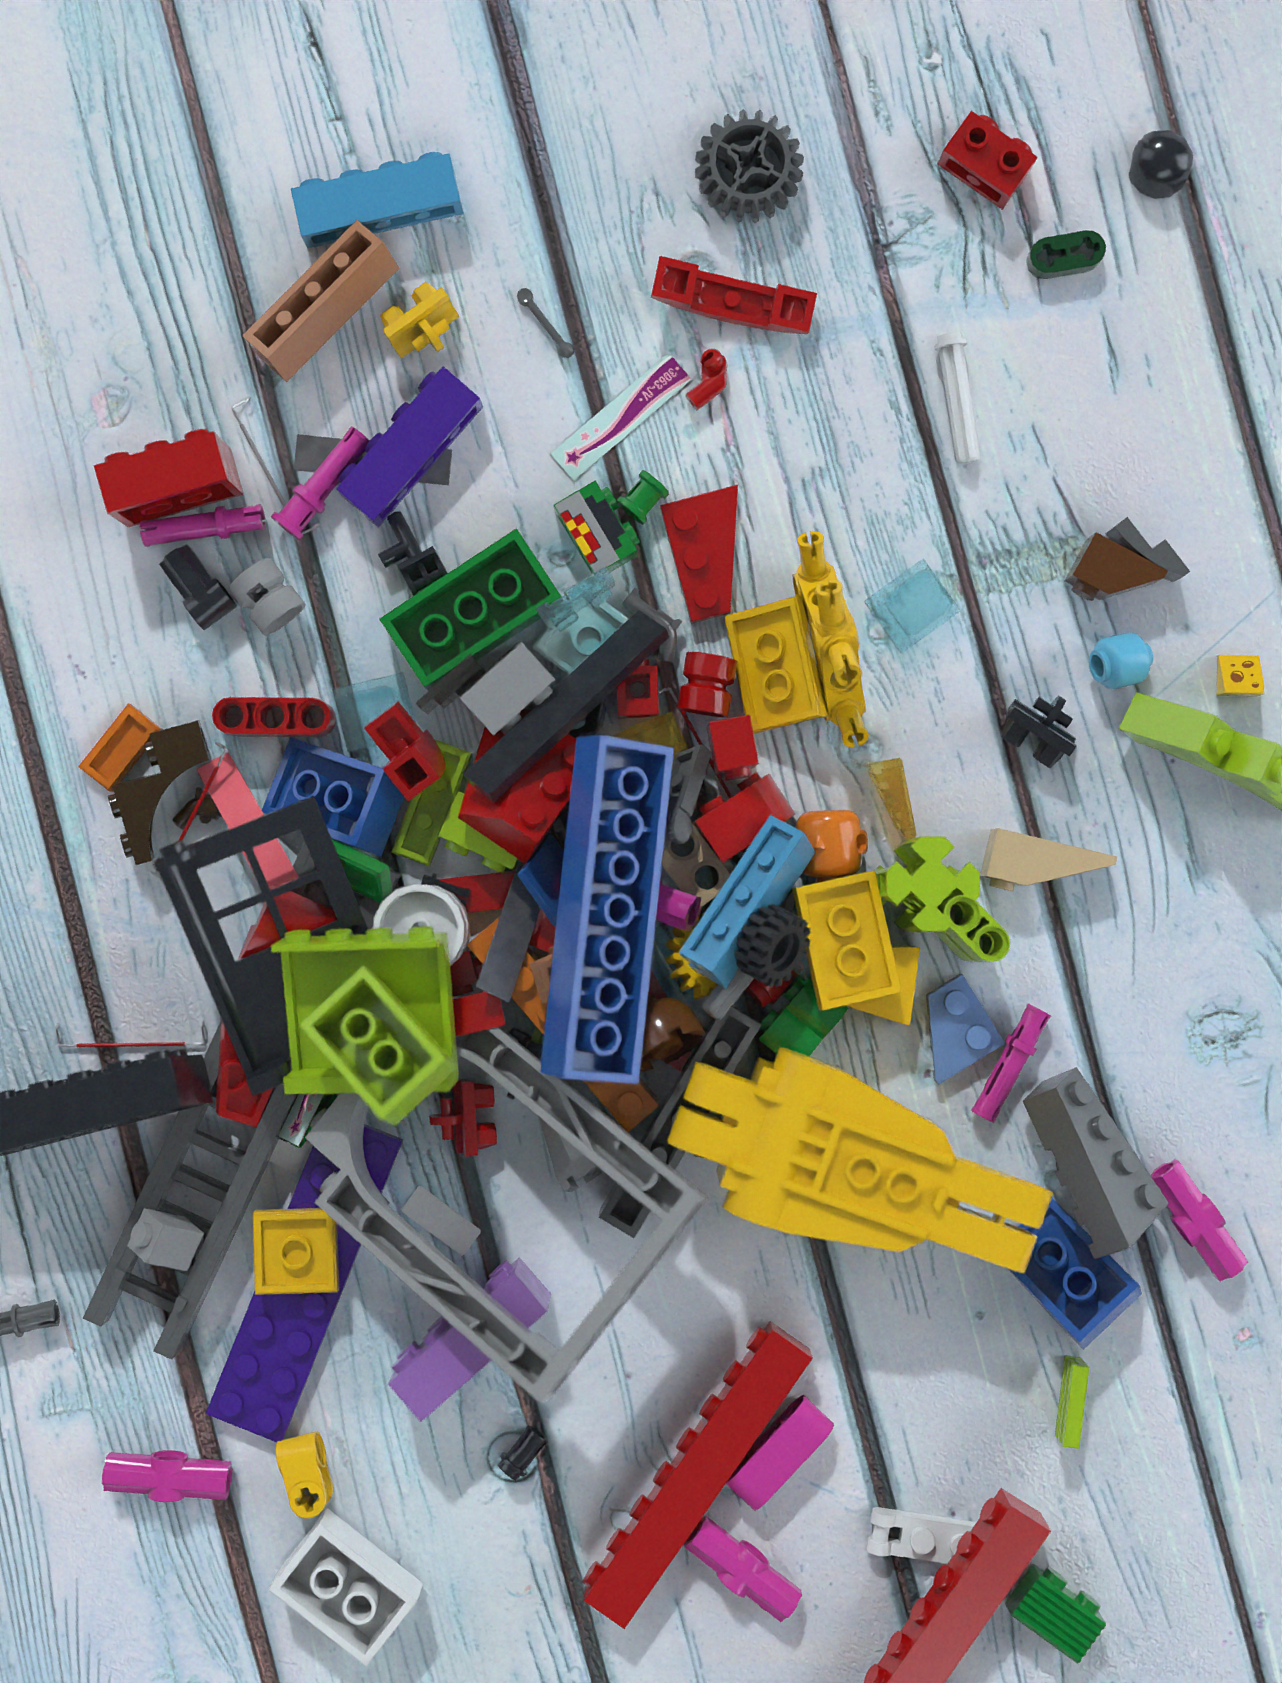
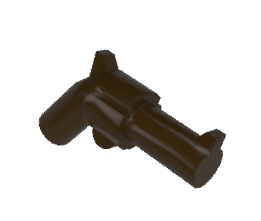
M196 788L195 798L188 801L172 819L174 824L180 829L184 830L203 792L202 788ZM206 794L194 817L195 819L199 815V820L203 824H207L211 820H218L219 817L223 818L211 795Z

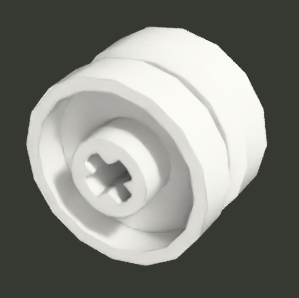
M412 884L395 890L382 901L374 917L373 928H392V934L408 933L409 928L419 927L417 922H423L427 926L433 927L434 933L447 932L450 966L462 956L469 943L471 923L465 906L453 893L439 886Z

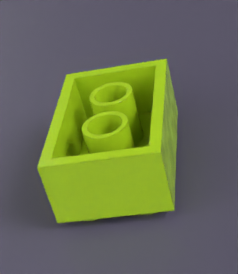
M364 966L300 1024L301 1028L381 1120L394 1126L459 1067L381 978Z

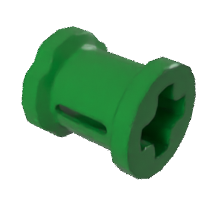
M645 470L639 473L640 480L625 497L620 496L616 500L622 510L642 525L647 521L646 515L660 498L666 499L669 495V491L665 486Z

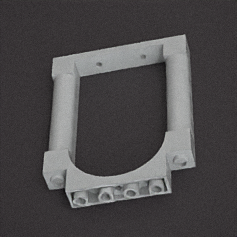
M502 1026L455 1037L457 1056L463 1057L483 1069L662 1220L560 1351L541 1334L530 1331L388 1206L390 1202L378 1190L366 1166L363 1152V1129L369 1105L358 1093H336L338 1097L328 1109H322L313 1118L310 1124L312 1130L305 1139L341 1169L339 1173H332L320 1187L322 1194L315 1204L539 1403H542L553 1397L707 1201L708 1197L671 1166L663 1163L562 1078L541 1074V1061L518 1042V1039Z

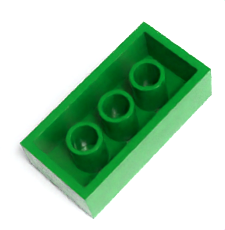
M516 528L379 618V620L423 687L430 692L564 604L553 582Z

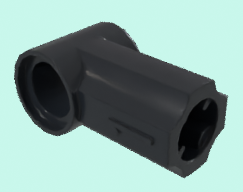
M188 544L168 553L159 564L184 598L182 601L183 605L203 630L209 628L237 607L225 587L216 577L213 579Z

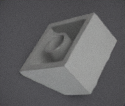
M518 642L459 695V698L493 735L499 730L505 735L522 719L518 713L530 702L535 707L552 693L549 685L555 679L522 642Z

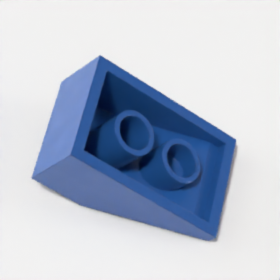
M290 737L261 811L268 814L314 795L331 839L381 857L403 802V794L383 771V768Z
M1053 1198L1050 1200L1040 1229L1022 1223L1018 1226L1037 1235V1239L1025 1273L1011 1269L1008 1270L1083 1350L1142 1295L1140 1285L1110 1255L1094 1259L1088 1246L1093 1243L1091 1236Z

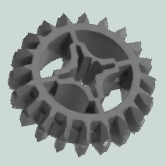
M743 109L739 112V121L736 122L727 113L724 116V128L719 124L713 123L710 127L712 137L703 136L700 146L704 150L696 152L695 161L700 166L695 168V178L703 180L699 185L700 193H711L708 198L710 208L722 203L720 214L723 217L729 215L731 210L736 211V221L738 223L742 222L744 213H751V220L756 223L759 221L760 211H763L771 219L775 215V206L783 210L786 209L789 202L787 196L795 197L797 195L798 187L795 183L801 182L803 178V171L798 167L803 165L804 156L800 153H795L800 145L798 138L788 139L791 131L789 125L776 129L778 123L776 115L772 116L768 123L762 121L763 112L761 110L756 111L754 119H748V114ZM742 140H753V142L747 146H739L734 144L735 142ZM767 146L777 155L781 163L782 174L773 170L774 165L765 159ZM757 155L756 167L752 166L749 171L745 172L742 178L743 166L747 167ZM717 159L724 162L725 168L733 173L734 177L731 187L720 177L716 167ZM757 186L765 189V191L760 193H745L751 187Z

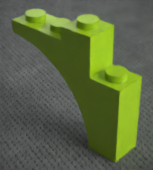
M1138 692L1135 693L1118 729L1137 743L1162 751L1214 773L1257 795L1282 811V746L1280 744L1235 731L1217 715Z

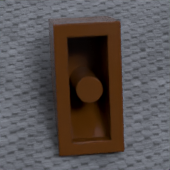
M1095 532L1087 538L1065 582L1073 585L1072 591L1076 595L1093 601L1094 598L1102 600L1155 584L1164 579L1168 571Z

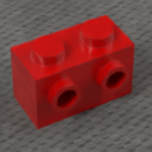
M971 110L943 149L937 165L1003 210L1031 171L1038 157L1032 153V149L1026 142L1018 138L1011 139L999 130V126L993 119L986 115L979 116Z

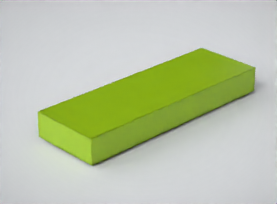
M438 740L435 741L445 760V772L440 779L410 800L391 853L426 866H431L441 839L438 834L459 791L464 777L463 774L466 772L472 753Z

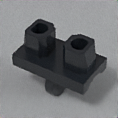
M1058 695L1051 704L1040 697L1035 700L1032 707L1043 713V716L1017 699H1014L1009 706L1008 719L1001 732V737L1017 747H1020L1030 732L1040 737L1042 741L1033 752V757L1043 765L1051 768L1064 754L1070 757L1077 747L1074 744L1076 737L1053 723L1055 721L1067 728L1073 720L1072 717L1061 711L1066 703V700Z

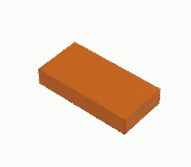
M128 703L78 767L109 792H114L112 786L121 783L145 753V743L151 742L149 733L163 729L132 704Z

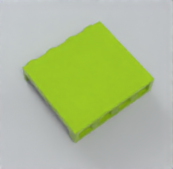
M420 926L409 928L408 933L392 934V928L382 927L367 930V935H351L350 929H334L326 931V936H311L309 930H295L286 932L283 939L273 944L271 951L281 952L292 1067V1071L283 1078L285 1094L357 1093L301 1028L300 1024L362 966L381 978L457 1064L447 932L434 933L433 927ZM458 1068L432 1092H448L459 1080Z

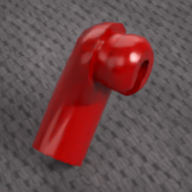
M708 349L702 354L700 358L702 364L701 383L685 394L689 403L697 411L720 394L727 384V361L717 349Z

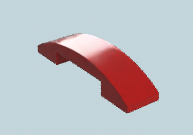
M659 256L651 298L690 313L727 323L784 333H809L817 293L778 284L776 288L701 271L698 270L699 265Z

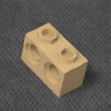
M695 820L691 822L693 830L689 835L694 841V849L691 854L685 857L677 856L669 845V848L663 850L662 866L681 891L701 898L702 907L717 896L735 867L729 859L722 863L718 855L707 844L708 840ZM701 866H711L718 874V881L711 889H702L695 882V873Z

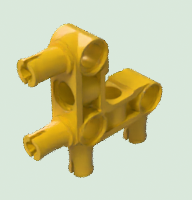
M810 531V545L805 532L797 538L801 564L796 574L792 575L795 596H802L828 714L824 719L825 721L830 720L839 726L844 745L853 748L855 745L852 736L856 737L858 746L865 744L869 737L861 718L863 713L866 712V705L861 682L862 670L859 664L857 629L854 618L850 614L842 594V583L838 581L834 567L825 561L824 536L818 531Z

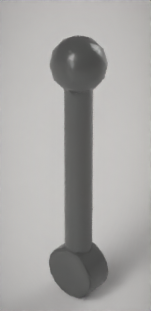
M527 288L520 289L517 293L519 304L527 306L558 345L559 354L563 358L571 357L574 353L573 345L562 339L534 303L532 291Z

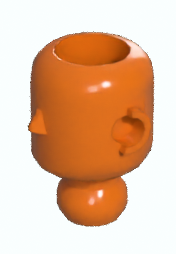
M849 810L810 811L803 813L798 818L796 829L805 833L815 850L814 856L802 872L805 876L816 877V883L845 877L846 875H853L860 870L862 854H866L868 849V837L866 831L861 830L860 819L856 813Z

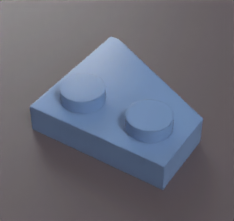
M963 974L957 975L926 994L927 1013L930 1020V1046H932L933 1078L937 1084L944 1082L1005 1044Z

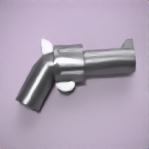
M634 588L625 598L622 605L634 614L640 610L667 629L669 638L660 646L658 660L674 662L677 643L676 629L683 621L680 619L673 620L660 608L657 611L638 597V589Z

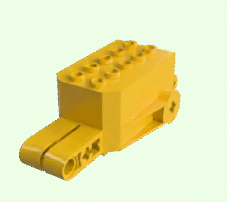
M779 1048L775 1062L757 1056L749 1080L707 1064L695 1063L683 1098L695 1105L722 1114V1119L681 1105L667 1142L679 1149L719 1163L716 1171L720 1187L728 1189L722 1207L728 1212L752 1223L784 1233L902 1252L926 1240H931L999 1266L1025 1273L1037 1235L1009 1224L1005 1220L1008 1218L1040 1229L1053 1195L1052 1191L955 1155L945 1132L929 1118L916 1114L842 1069L801 1053ZM960 1201L989 1211L993 1215L990 1217L960 1206Z

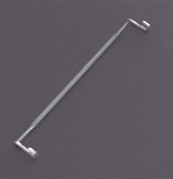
M251 396L245 397V401H242L231 407L235 417L237 418L245 437L247 438L252 450L254 451L258 461L260 462L265 474L267 475L272 487L274 488L278 498L280 499L284 507L286 505L285 500L283 499L279 489L277 488L272 476L270 475L266 465L264 464L246 428L241 423L236 411L234 410L235 407L242 405L246 402H249L251 400ZM314 524L312 528L303 531L302 534L318 528L320 524Z

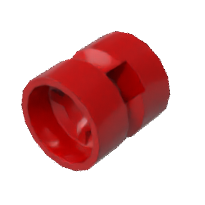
M686 652L683 675L688 678V683L680 687L677 709L699 715L728 718L732 695L726 690V687L734 684L738 661L715 654Z

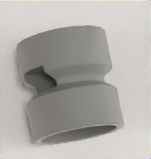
M265 558L253 564L236 577L229 586L230 592L243 608L252 609L249 617L263 635H269L288 624L301 613L306 605L291 585H283L285 576L271 558Z

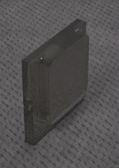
M469 654L415 704L427 715L438 705L443 709L446 708L485 673L484 668Z

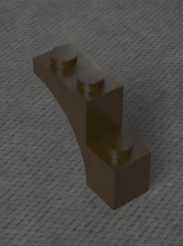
M200 720L149 733L151 742L145 743L146 752L151 766L159 765L160 772L115 784L112 786L114 794L108 795L113 816L115 819L122 818L126 833L120 834L126 858L133 856L136 865L150 862L155 858L152 847V823L157 805L168 786L189 768L211 759Z

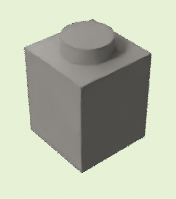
M144 1208L138 1223L132 1229L131 1238L127 1246L147 1264L187 1271L204 1233L184 1216Z

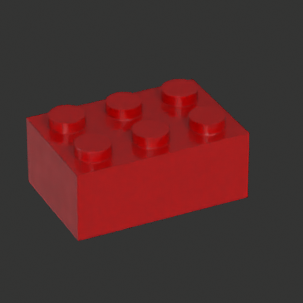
M207 429L190 431L184 435V440L170 444L166 440L149 443L144 446L145 451L129 455L128 452L113 453L104 458L105 462L93 465L107 514L128 528L139 525L143 520H157L244 495L231 448L214 431L209 432Z

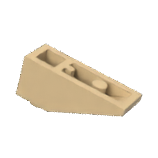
M995 828L990 831L980 876L991 878L989 884L991 887L1013 891L1015 884L1027 886L1116 865L1118 857Z

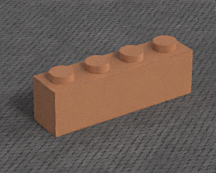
M356 220L242 336L260 359L285 382H288L393 276L399 267L383 241Z

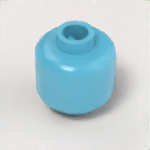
M1122 633L1102 638L1095 644L1089 656L1091 675L1097 682H1100L1108 689H1118L1141 683L1147 678L1150 666L1153 663L1151 647L1135 633Z

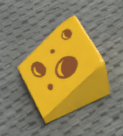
M1217 655L1216 696H1260L1264 694V681L1259 656Z

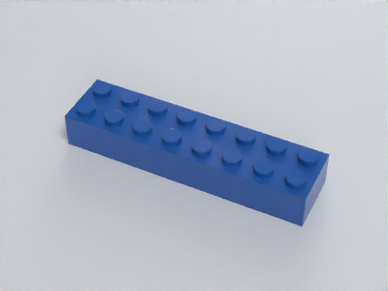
M602 735L578 737L576 739L540 1068L541 1074L566 1079L638 1084L673 762V747Z

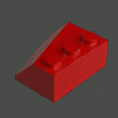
M522 709L518 714L523 718L531 710ZM484 727L474 763L504 736L500 730L493 735ZM567 733L494 803L471 784L467 783L457 818L524 864L527 863L570 803L576 739Z

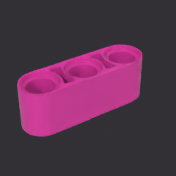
M805 1395L799 1396L754 1442L726 1482V1485L754 1511L758 1510L825 1441L831 1433L834 1423Z

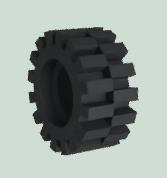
M769 904L768 908L763 906L759 909V916L753 913L749 918L751 921L750 926H743L741 931L745 935L743 938L737 939L736 945L741 947V949L735 951V958L739 959L736 965L741 969L740 971L769 987H773V985H782L783 980H790L792 978V970L795 972L799 970L801 966L798 964L800 958L805 960L807 953L803 950L805 947L810 946V939L806 937L811 932L810 928L806 927L808 925L806 920L778 905Z

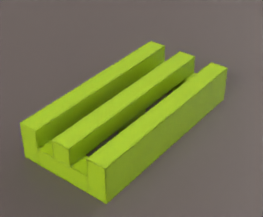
M1064 1355L1055 1437L1058 1438L1063 1447L1079 1449L1089 1366L1081 1357Z

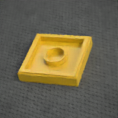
M321 1208L255 1210L253 1212L255 1295L338 1292V1230L335 1220Z

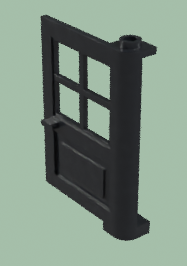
M314 795L185 846L183 841L167 845L159 850L161 857L154 861L156 872L160 874L245 1072L246 1081L253 1096L280 1085L284 1082L283 1078L291 1072L287 1062L291 1057L281 952H272L271 947H268L235 961L218 920L266 901L279 935L283 939L288 931L274 897L321 879L337 920L310 930L311 936H326V931L334 929H350L351 935H367L366 931L369 930ZM300 829L317 870L270 889L253 847ZM245 851L262 893L214 911L197 870Z

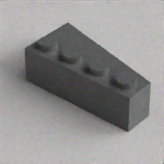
M1075 1067L1042 1081L1023 1100V1103L1044 1150H1052L1056 1159L1057 1171H1055V1174L1061 1186L1068 1185L1077 1205V1208L1072 1211L1079 1226L1086 1225L1093 1240V1243L1088 1246L1094 1259L1131 1248L1169 1202L1124 1138L1114 1120L1105 1110L1078 1068Z

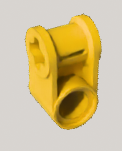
M315 1431L277 1441L275 1448L276 1460L279 1471L283 1476L292 1511L304 1519L319 1515L333 1494V1483L326 1461V1450L321 1434ZM307 1488L311 1494H318L319 1497L316 1501H314L312 1495H305L304 1492Z

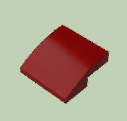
M278 885L270 886V889L277 887ZM292 891L274 897L288 932L295 930L310 931L337 920L333 909ZM266 901L263 904L256 924L251 925L238 960L271 947L281 940Z

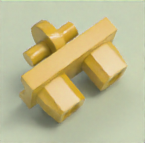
M424 282L411 295L416 304L412 309L404 314L399 306H391L381 314L380 317L385 326L383 332L401 359L414 349L419 352L428 344H431L437 352L444 348L439 336L450 329L449 324L460 316L442 287L436 290L428 282Z

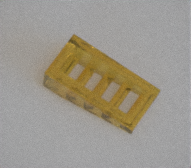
M895 758L867 764V772L899 836H901L902 840L915 838L917 834L902 759Z

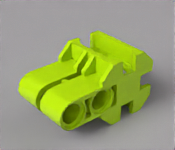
M921 836L903 841L893 852L907 866L903 868L896 861L888 868L884 869L879 865L875 869L882 905L890 901L895 906L902 902L907 907L894 921L902 932H934L959 958L968 962H996L1003 959L1009 952L1011 944L1009 935L976 901L980 896V872L970 862L961 870H956L952 866L946 868L941 862L955 847L945 836ZM951 907L954 909L955 912L954 921H952L950 918ZM980 937L983 939V949H982V950H981L980 947H979V939H980Z

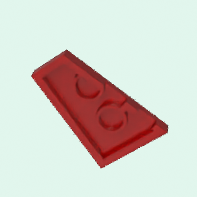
M738 484L660 505L691 624L730 614Z
M222 1021L216 1113L218 1116L257 1128L273 1088L254 1096L252 1095L246 1081L245 1072Z

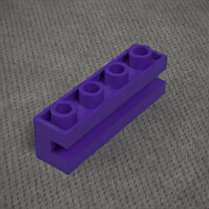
M444 366L437 373L430 372L422 380L418 387L420 393L410 404L404 402L395 411L391 418V421L394 423L384 434L377 433L366 445L365 452L367 454L357 465L351 463L338 478V482L341 484L336 490L378 528L483 408L480 397Z

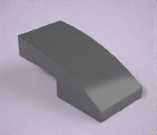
M1128 517L1105 533L1115 543L1166 569L1168 572L1164 578L1165 580L1175 582L1190 572L1166 539L1151 548Z

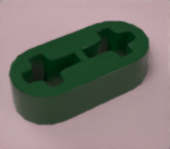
M1091 230L1045 237L1038 240L1032 246L1027 256V267L1033 276L1040 279L1088 272L1096 268L1102 261L1106 253V244L1099 233ZM1082 243H1086L1088 249L1095 250L1089 260H1086L1084 254L1071 255V253L1078 251ZM1042 250H1046L1048 256L1062 255V257L1054 259L1050 267H1046L1044 261L1037 260Z

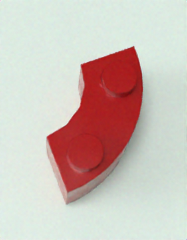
M755 772L737 784L741 792L724 802L719 795L699 808L704 816L697 819L696 823L722 863L751 845L770 815L783 822L795 815L794 810L770 774L761 778L758 772Z

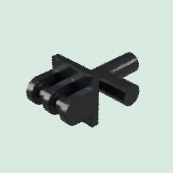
M400 511L390 514L387 517V521L399 543L380 552L378 556L385 568L406 557L408 558V560L398 564L397 567L414 596L419 593L418 591L446 575L447 571L433 546L422 552L403 514Z

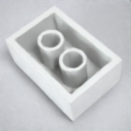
M327 1508L278 1570L268 1590L363 1665L367 1666L418 1601L423 1583Z

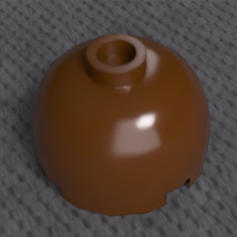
M654 995L647 997L640 1072L654 1069L651 1061L664 1058L665 1063L668 1064L691 1051L702 1041L699 1035H705V1031L693 1010L682 1001L669 997L656 999Z

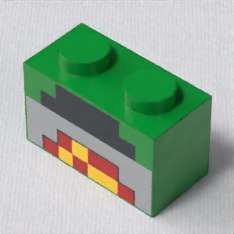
M595 480L553 505L557 517L596 581L637 557L635 545L640 543L639 538L628 521L621 524L614 512L619 508V505L608 487L601 490Z

